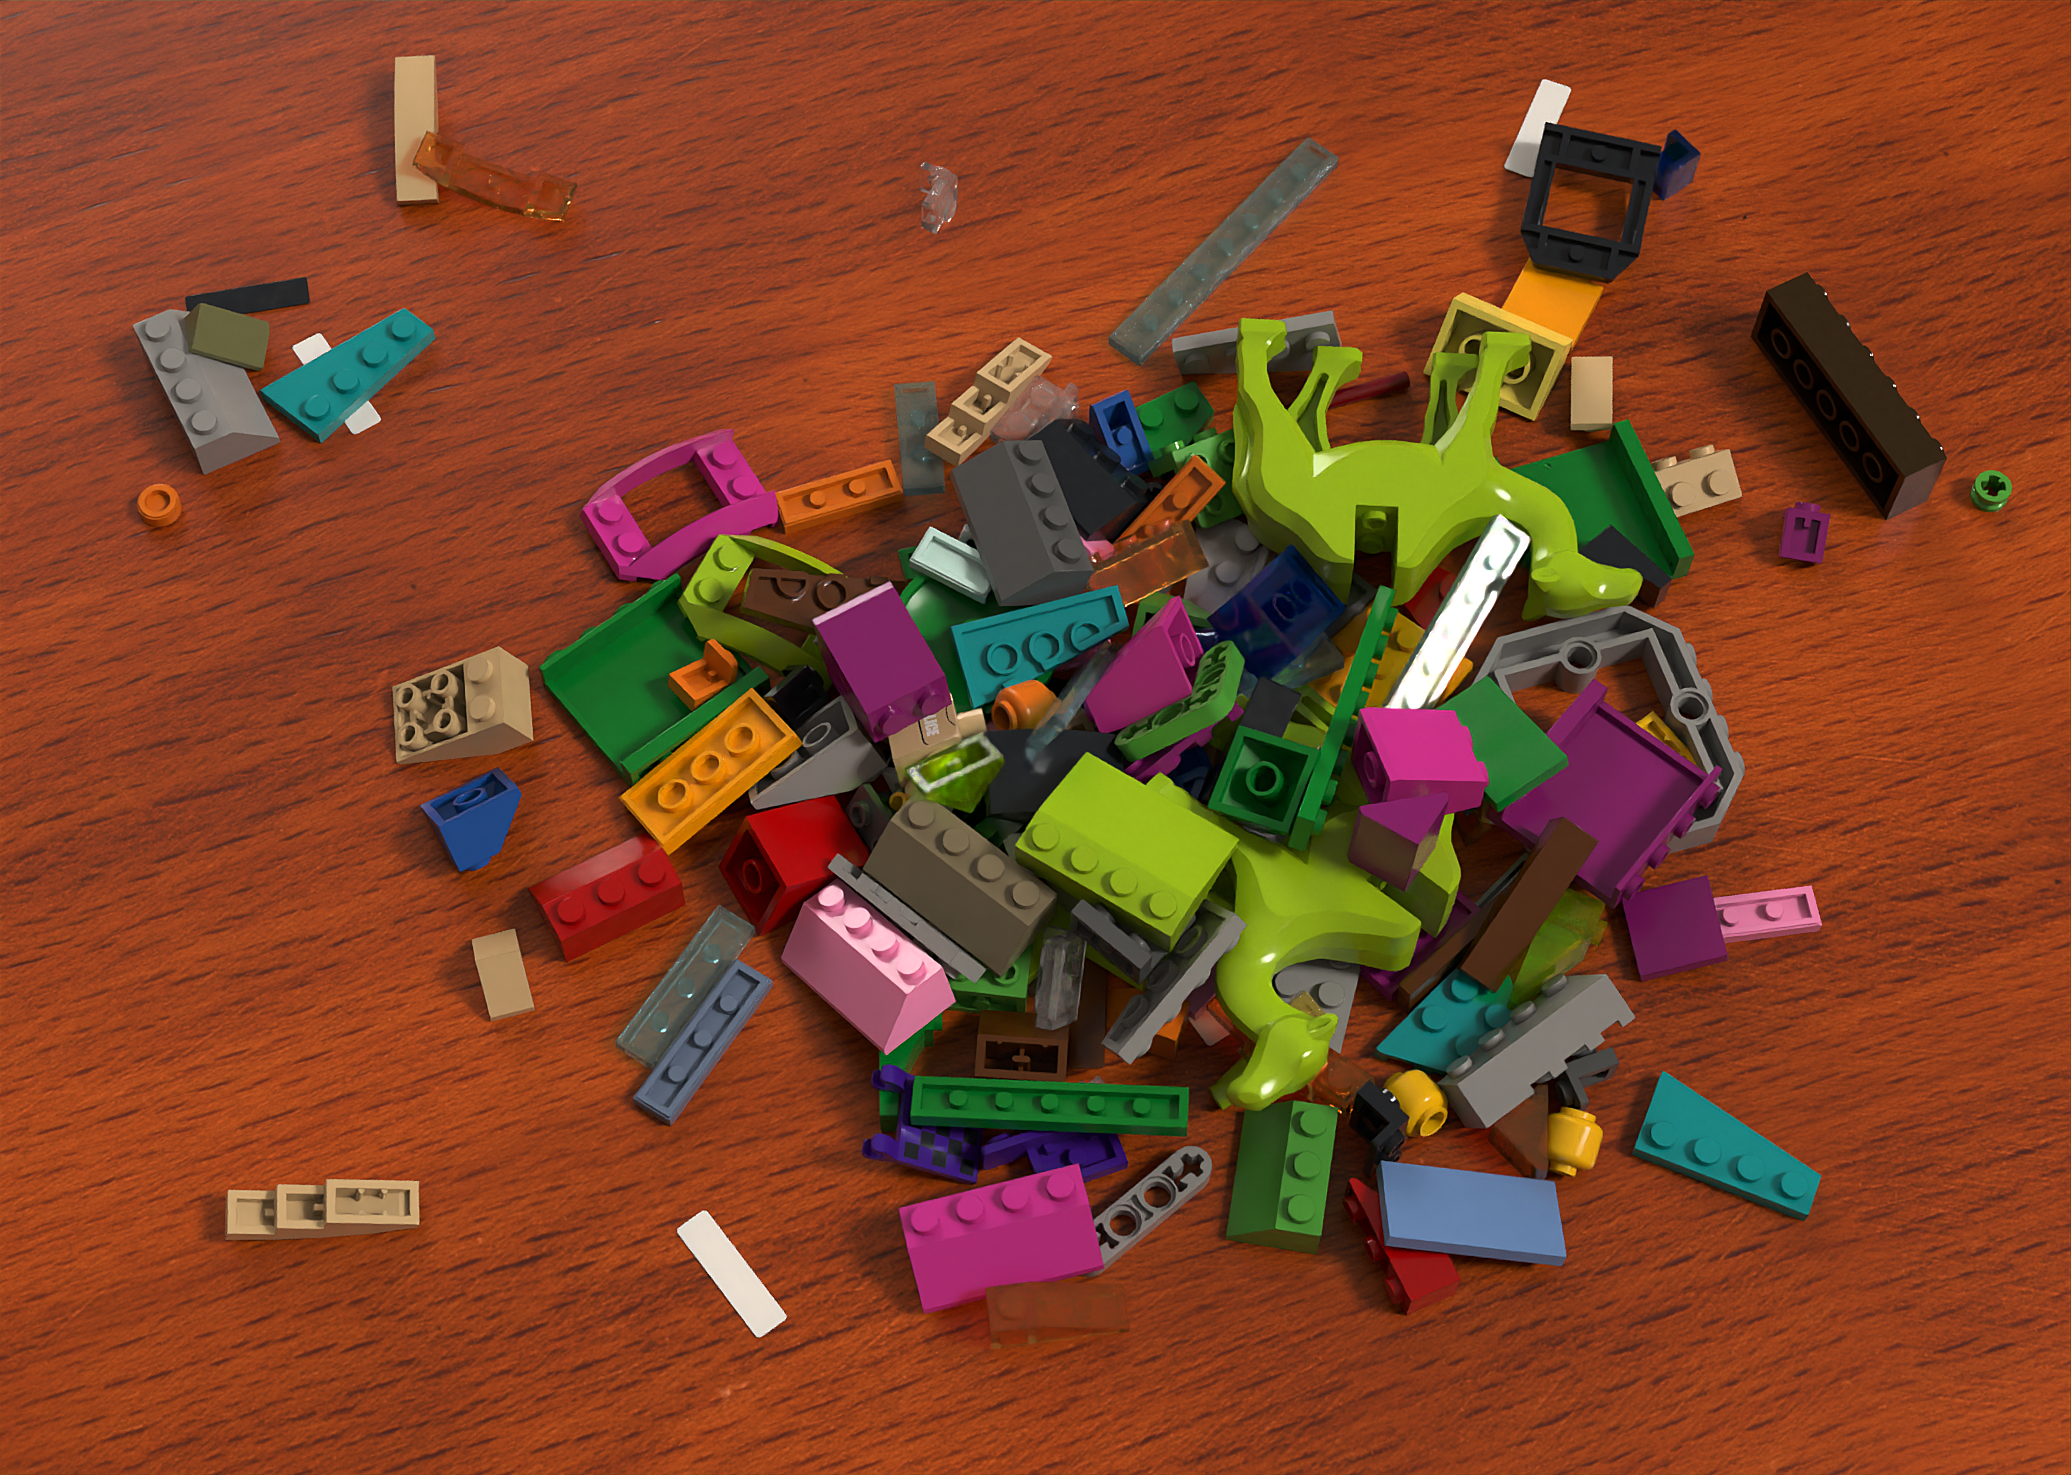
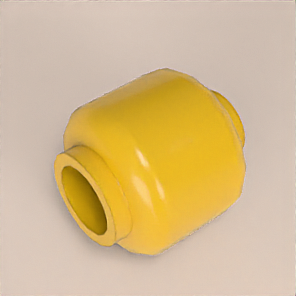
M1417 1069L1404 1073L1398 1072L1385 1082L1383 1088L1389 1090L1400 1103V1109L1410 1117L1405 1131L1406 1136H1430L1445 1123L1448 1116V1098L1445 1092L1425 1072Z
M1561 1107L1559 1113H1552L1546 1117L1538 1144V1153L1543 1159L1550 1162L1549 1171L1568 1177H1575L1577 1170L1586 1171L1595 1166L1603 1138V1131L1601 1127L1595 1124L1596 1117L1594 1115L1573 1108Z

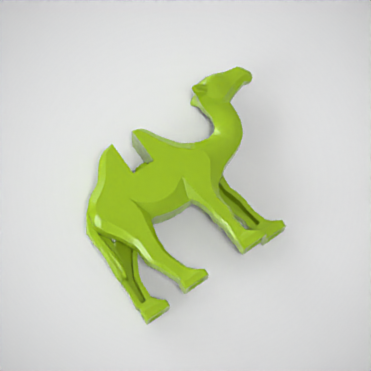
M1241 318L1239 320L1236 336L1237 402L1233 410L1235 461L1232 492L1247 517L1249 531L1260 543L1270 550L1292 561L1312 588L1330 601L1348 604L1354 566V550H1361L1368 554L1391 552L1390 588L1396 590L1391 607L1402 605L1415 596L1427 577L1452 549L1473 538L1500 531L1518 533L1526 539L1530 546L1531 562L1528 599L1522 611V619L1525 621H1534L1545 615L1556 618H1578L1602 608L1627 606L1638 595L1643 581L1640 572L1632 568L1620 569L1599 564L1578 553L1574 521L1561 498L1548 488L1501 466L1493 456L1491 436L1497 420L1500 389L1504 377L1508 373L1529 363V352L1532 350L1530 335L1487 331L1482 334L1479 356L1463 353H1433L1429 406L1425 415L1424 434L1420 443L1397 440H1371L1331 448L1327 437L1325 416L1336 390L1343 384L1358 378L1361 372L1362 352L1353 347L1320 345L1314 347L1312 372L1300 394L1287 411L1271 388L1267 373V363L1286 347V323L1281 320ZM1472 387L1458 413L1455 401L1456 393Z
M1287 669L1275 682L1300 693L1301 697L1282 738L1318 749L1320 745L1322 748L1336 708L1313 688L1305 685L1300 676ZM1240 694L1235 699L1242 709L1245 708L1249 700L1244 694ZM1226 716L1211 730L1214 737L1208 742L1215 748L1223 751L1239 717L1232 722ZM1352 717V720L1357 721L1358 718ZM1353 742L1351 747L1346 745L1341 747V749L1349 751L1341 777L1334 774L1331 776V779L1339 781L1331 806L1323 809L1328 811L1320 837L1310 835L1305 852L1288 846L1291 835L1279 843L1248 831L1231 819L1208 809L1183 788L1176 786L1169 777L1161 772L1157 773L1146 784L1149 788L1240 839V843L1224 867L1229 872L1221 871L1205 899L1235 913L1247 924L1240 933V939L1236 946L1219 958L1214 977V992L1226 1016L1256 1044L1243 1075L1233 1080L1228 1086L1227 1097L1231 1104L1236 1107L1260 1111L1281 1096L1302 1089L1317 1076L1328 1061L1329 1044L1338 1024V1016L1335 1013H1326L1315 1018L1293 1008L1275 993L1272 986V979L1275 974L1287 966L1320 958L1362 964L1388 971L1402 970L1410 965L1420 928L1434 938L1437 937L1447 923L1456 899L1461 878V868L1451 843L1454 813L1444 815L1436 846L1406 892L1349 862L1347 852L1359 806L1369 805L1350 760Z

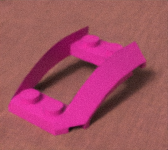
M734 429L716 430L679 442L651 454L600 486L584 506L579 517L618 579L635 582L637 577L654 579L655 582L666 580L667 576L682 566L706 554L718 534L750 535L751 530L770 525L771 528L779 526L780 517L775 490L765 491L733 442ZM694 461L723 508L687 525L652 548L620 497L655 476Z

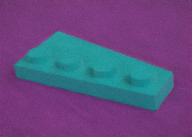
M403 308L260 390L262 398L315 440L322 443L436 339L434 330Z
M1118 585L951 626L950 633L972 710L982 708L994 702L997 694L1003 688L1027 680H1035L1128 630L1129 622Z
M1662 1070L1632 1155L1805 1222L1822 1175Z

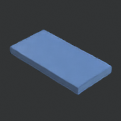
M1382 1160L1376 1169L1385 1246L1562 1266L1567 1258L1555 1181Z

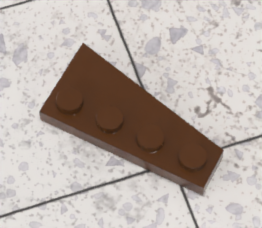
M752 568L748 573L739 612L816 636L812 622L813 619L889 581L900 597L903 590L913 579L896 581L888 580V577L870 576L868 579L846 577V574L829 573L827 576L808 575L805 571Z

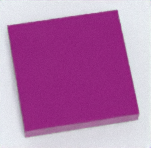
M1707 875L1637 892L1630 901L1625 897L1622 898L1642 981L1729 960Z

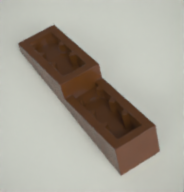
M1564 816L1549 820L1508 892L1499 895L1459 963L1457 970L1490 993H1496L1599 841Z

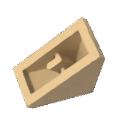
M515 928L472 939L475 961L491 1021L534 1011L535 1007Z

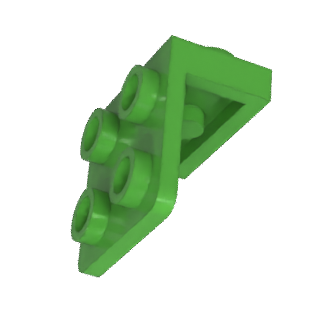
M1215 427L1193 435L1195 443L1186 447L1183 440L1160 448L1162 457L1148 462L1153 478L1173 470L1177 474L1194 455H1198L1227 483L1194 519L1196 526L1202 530L1244 514L1232 492L1235 461L1233 428L1220 434L1217 433Z

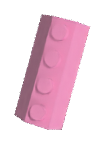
M836 878L803 903L781 956L783 964L885 1055H888L956 1002L943 967L839 878Z

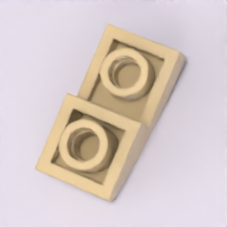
M1613 356L1572 357L1571 430H1584L1586 432L1612 430Z

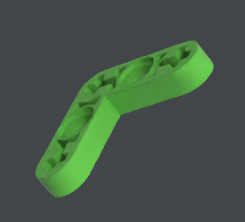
M1233 641L1221 642L1203 655L1191 695L1130 724L1117 735L1115 745L1127 761L1134 762L1215 724L1228 715L1235 703L1245 663L1244 657Z

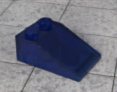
M1291 543L1217 608L1207 620L1214 627L1215 633L1222 641L1231 640L1234 642L1245 659L1244 667L1258 680L1261 675L1271 679L1294 661L1347 608Z

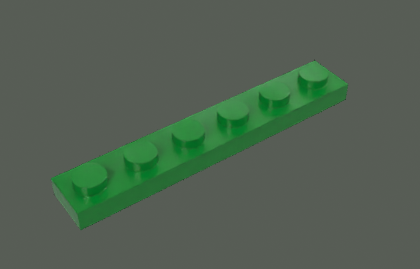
M914 1076L910 1117L911 1125L1187 1137L1189 1087Z

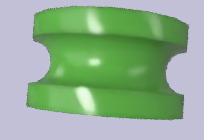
M1995 470L1980 473L1970 491L1972 503L1975 507L1985 512L2001 510L2011 494V481L2006 475ZM1990 486L1995 488L1993 493L1998 492L1997 495H1988L1987 493L1989 490L1987 489L1984 491L1985 487Z

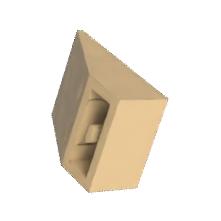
M499 646L392 687L396 762L400 765L499 754L534 741L528 665Z

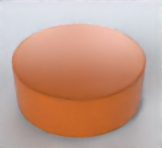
M165 484L151 485L144 489L137 499V508L141 518L150 526H168L175 522L181 514V501L177 492L171 486Z

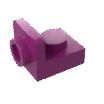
M1795 502L1794 508L1788 507L1784 509L1782 513L1784 525L1778 558L1818 565L1822 564L1830 514L1820 513L1819 505L1805 502Z

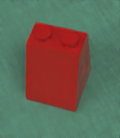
M833 794L746 816L718 867L757 935L763 936L796 920L804 902L836 878L842 880L827 868L837 854H840L863 871V867L871 853L868 847L861 841L850 822L849 816L841 808ZM842 880V881H843L847 886H849L852 890H855V889L852 888L849 884H847L844 880Z

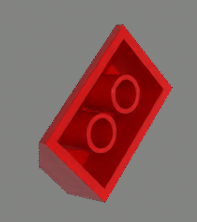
M647 832L528 888L566 963L686 905L682 882L663 848Z

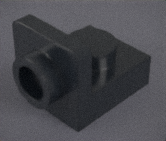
M808 664L788 665L782 670L785 678L764 696L771 708L793 731H796L831 699L823 688L824 681L816 670L809 667Z

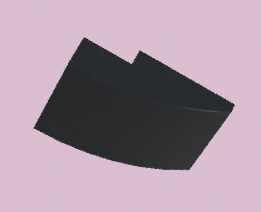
M1012 729L984 732L981 734L986 817L1029 824L1038 809L1086 752L1124 773L1123 756L1115 745L1117 735L1065 729Z

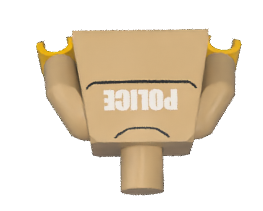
M950 693L951 705L917 721L896 734L882 739L891 748L901 788L904 787L906 791L905 794L895 792L891 795L889 804L892 809L898 812L919 788L927 794L933 785L948 772L966 763L967 757L963 739L979 736L987 731L982 708L957 714L952 694Z

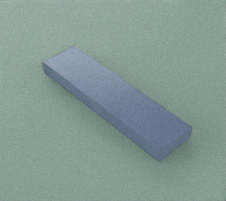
M735 959L633 1097L634 1104L667 1125L672 1126L773 988V980L740 960Z

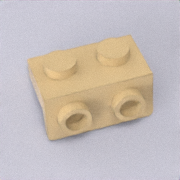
M1713 444L1690 450L1689 459L1677 462L1676 456H1671L1651 463L1676 517L1743 497L1730 449L1714 450Z

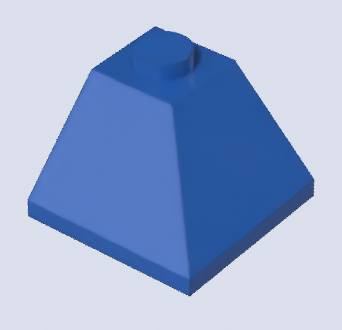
M497 767L420 806L453 865L459 872L464 870L474 871L487 865L491 860L490 857L500 853L522 794L513 781Z

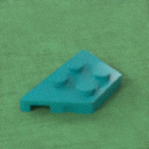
M1456 967L1375 1048L1374 1056L1386 1062L1388 1058L1414 1065L1413 1070L1417 1069L1430 1075H1448L1446 1069L1452 1062L1462 1056H1470L1480 1047L1478 1041L1486 1033L1496 1028H1502L1512 1020L1510 1013L1522 1003L1510 976H1507L1496 993H1490L1457 970Z

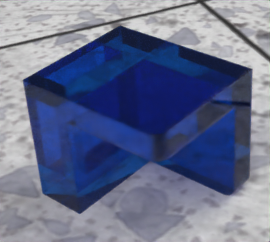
M1676 129L1667 135L1664 149L1660 154L1653 191L1663 201L1693 182L1701 155Z

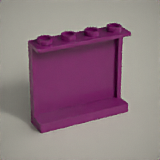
M1593 679L1546 733L1568 756L1569 766L1500 812H1497L1489 804L1485 817L1530 850L1533 849L1548 821L1563 816L1599 841L1573 881L1614 909L1623 897L1630 901L1637 894L1645 881L1641 876L1649 866L1656 870L1670 852L1667 844L1672 838L1676 836L1682 839L1696 820L1692 816L1699 806L1707 809L1721 790V787L1716 785L1722 768L1717 765L1708 775L1604 702L1608 688Z

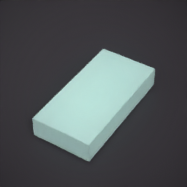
M930 526L910 558L909 567L985 605L993 589L978 550Z

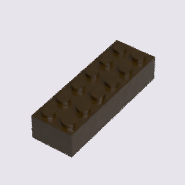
M1808 272L1767 290L1752 330L1751 338L1885 520L1926 502L1947 459L1940 442L1930 436L1921 424L1916 410L1906 404L1898 393L1894 381L1889 376H1885L1874 361L1870 349L1860 343L1851 331L1848 320L1836 311L1828 300L1824 288L1816 284Z

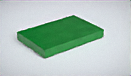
M1488 675L1435 709L1455 710L1461 726L1468 727L1473 741V753L1477 762L1482 761L1485 764L1488 772L1489 785L1485 787L1483 798L1497 812H1500L1569 766L1568 756Z

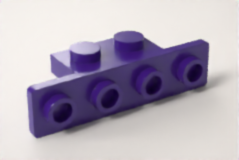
M1029 1130L1015 1136L1009 1133L995 1136L986 1143V1146L981 1148L983 1170H989L1027 1157L1033 1175L1079 1163L1083 1182L1086 1183L1128 1168V1160L1118 1135L1111 1133Z

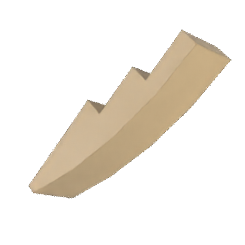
M435 56L395 57L394 125L397 202L399 205L439 203L437 168H439L437 134H439Z
M1018 337L976 373L973 386L951 404L948 417L926 435L923 448L954 466H959L1010 414L1049 365L1052 356Z
M326 1179L324 1185L277 1184L275 1191L228 1190L226 1194L225 1240L325 1238L418 1228L420 1225L419 1181Z

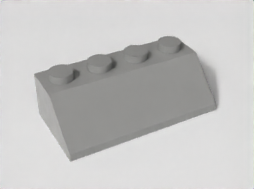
M169 309L133 324V328L142 352L203 474H208L281 443L244 368L189 352L184 318L190 312Z

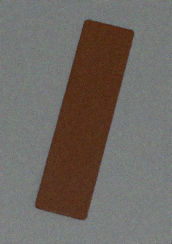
M1078 946L1073 948L1069 1068H1103L1105 1065V1047L1101 1042L1105 1038L1107 969L1080 954Z

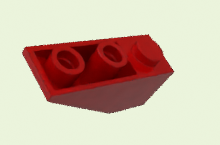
M1356 1177L1349 1179L1345 1198L1342 1199L1344 1209L1353 1224L1357 1222L1360 1224L1366 1236L1363 1238L1365 1251L1373 1264L1379 1262L1387 1277L1383 1282L1394 1305L1400 1303L1407 1316L1455 1295L1461 1279L1448 1254L1385 1246L1379 1194Z

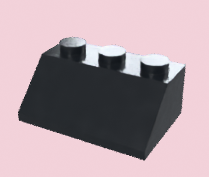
M1078 418L1053 420L1026 440H1042L1079 535L1085 541L1118 539L1154 500V497L1147 491L1149 489L1148 485L1137 475L1129 473L1120 463L1122 461L1121 457L1111 448L1103 446L1093 436L1095 432L1088 423Z

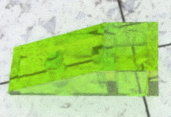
M1570 888L1566 889L1532 940L1506 1006L1509 1010L1513 1011L1516 1007L1540 993L1543 984L1552 977L1567 973L1583 961L1590 944L1599 946L1608 923L1600 919L1605 907L1604 902Z

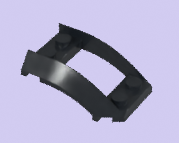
M1545 122L1520 230L1533 266L1540 270L1606 284L1613 282L1639 256L1662 146ZM1555 168L1632 184L1620 242L1542 225Z

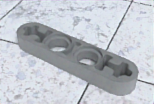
M1186 1146L1179 1149L1096 1217L1093 1222L1098 1242H1100L1101 1236L1097 1232L1098 1230L1102 1231L1106 1242L1100 1246L1105 1269L1080 1276L1095 1277L1102 1273L1201 1191L1209 1182L1212 1171V1162L1208 1153L1196 1146ZM1186 1161L1190 1165L1196 1162L1201 1164L1198 1177L1193 1173H1189L1180 1180L1179 1189L1182 1192H1179L1174 1180L1182 1174L1183 1162ZM1151 1187H1162L1169 1193L1170 1201L1167 1205L1156 1208L1146 1202L1144 1194ZM1118 1215H1127L1136 1223V1229L1128 1236H1120L1112 1231L1110 1221ZM1109 1244H1111L1115 1248L1110 1249Z

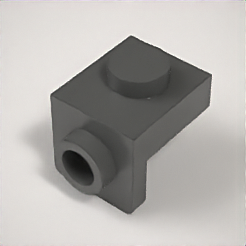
M1612 1047L1599 1052L1596 1048L1592 1051L1586 1049L1573 1056L1571 1062L1566 1063L1568 1069L1557 1076L1554 1084L1555 1093L1561 1106L1585 1112L1589 1099L1584 1088L1612 1079L1619 1065Z

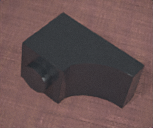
M1609 525L1578 551V553L1596 563L1620 569L1632 568L1640 572L1643 581L1640 591L1635 598L1646 603L1654 609L1665 600L1672 578L1612 525Z

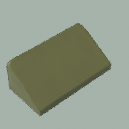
M205 303L198 304L184 318L189 352L259 372L263 369L270 333L269 322Z

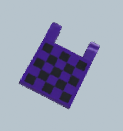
M891 1064L882 1066L881 1071L874 1070L871 1086L880 1091L901 1093L896 1140L880 1133L873 1135L872 1140L865 1139L862 1146L863 1157L876 1161L894 1162L970 1185L977 1183L983 1128L911 1125L910 1114L914 1075L908 1074L901 1068Z

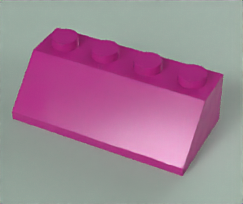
M1079 1163L899 1208L924 1314L1105 1269Z

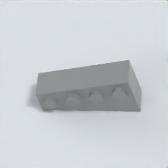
M1558 974L1552 977L1541 987L1543 991L1541 995L1534 1001H1527L1519 1005L1510 1013L1512 1020L1505 1026L1486 1033L1478 1041L1480 1047L1470 1056L1465 1055L1458 1058L1447 1067L1446 1072L1448 1075L1438 1082L1437 1085L1445 1092L1448 1103L1466 1128L1490 1127L1534 1094L1531 1084L1534 1082L1536 1084L1544 1083L1568 1069L1564 1060L1586 1049L1592 1051L1605 1040L1600 1033L1613 1023H1619L1621 1027H1624L1636 1018L1607 974L1574 976Z

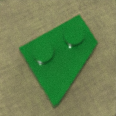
M1195 381L1135 408L1154 460L1162 457L1160 452L1162 447L1183 440L1185 447L1194 444L1192 436L1205 431L1214 419V409ZM1171 472L1160 475L1161 481L1166 480Z

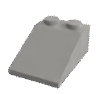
M840 695L814 713L794 731L803 745L748 789L751 804L757 810L853 791L861 784L874 781L888 764L880 741L876 743L873 741L842 695Z

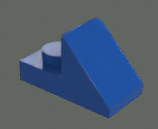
M1123 390L1090 405L1089 425L1095 432L1093 436L1103 446L1111 448L1121 457L1122 461L1120 463L1129 473L1139 475L1150 470L1148 462L1153 461L1154 458L1129 390Z

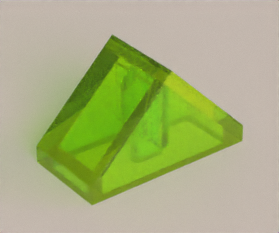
M981 732L904 769L905 775L927 800L972 813L986 792L989 783L993 781L1003 766L1004 757Z

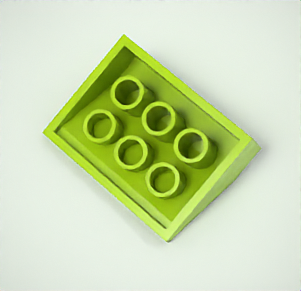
M1086 752L1038 809L1015 844L1016 862L1077 899H1084L1092 907L1095 904L1101 905L1117 922L1166 951L1171 952L1237 848L1240 839Z

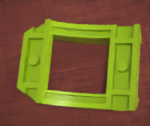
M718 534L677 602L685 618L688 616L698 634L696 638L702 642L715 639L720 645L759 662L783 677L785 676L782 670L788 665L808 664L809 667L820 674L824 681L823 688L827 692L833 682L828 676L820 646L813 643L815 635L809 634L803 646L799 648L762 627L722 611L754 557L791 571H805L808 575L827 576L829 573H843L810 555L766 538L750 535Z

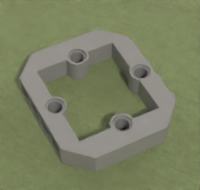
M1627 605L1610 607L1578 618H1569L1498 637L1473 684L1488 675L1514 703L1515 700L1511 692L1555 681L1557 686L1565 692L1572 694L1582 693L1588 684L1596 678L1598 669L1641 658L1665 712L1663 722L1689 749L1698 768L1708 775L1717 765L1722 768L1716 785L1721 787L1720 792L1707 809H1704L1702 806L1696 809L1692 814L1696 820L1682 839L1674 836L1667 844L1670 848L1668 854L1713 841L1745 775V765L1740 753L1733 751L1728 740L1729 730L1725 718L1721 714L1717 715L1713 706V694L1709 682L1705 678L1702 679L1698 672L1695 650L1691 643L1685 642L1679 628ZM1576 662L1585 668H1575L1570 663ZM1680 713L1690 714L1695 719H1686ZM1525 846L1526 851L1530 853L1532 850Z

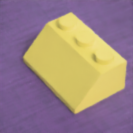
M1461 293L1454 297L1423 373L1431 376L1433 353L1436 352L1476 354L1479 356L1480 343L1484 332L1528 334L1532 344V350L1529 352V363L1524 367L1511 371L1504 377L1499 393V406L1535 421L1559 377L1574 340L1466 293ZM1472 387L1464 389V391L1469 393Z

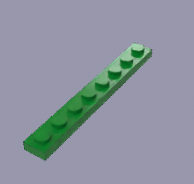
M1382 585L1379 586L1321 748L1322 754L1313 770L1288 843L1289 847L1305 852L1310 835L1320 837L1328 811L1320 809L1321 804L1329 807L1331 805L1339 782L1331 779V776L1334 774L1341 777L1349 751L1341 749L1342 745L1349 747L1352 745L1357 721L1352 720V716L1358 717L1359 709L1365 708L1369 693L1362 691V688H1372L1379 664L1373 663L1372 659L1381 661L1389 639L1388 636L1382 635V631L1391 634L1399 610L1391 607L1396 592L1394 589Z

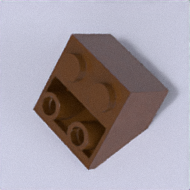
M981 1009L974 1078L1066 1082L1070 1016Z

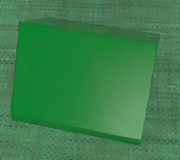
M1239 725L1207 808L1261 834L1290 836L1313 770L1318 764L1322 752L1312 747Z

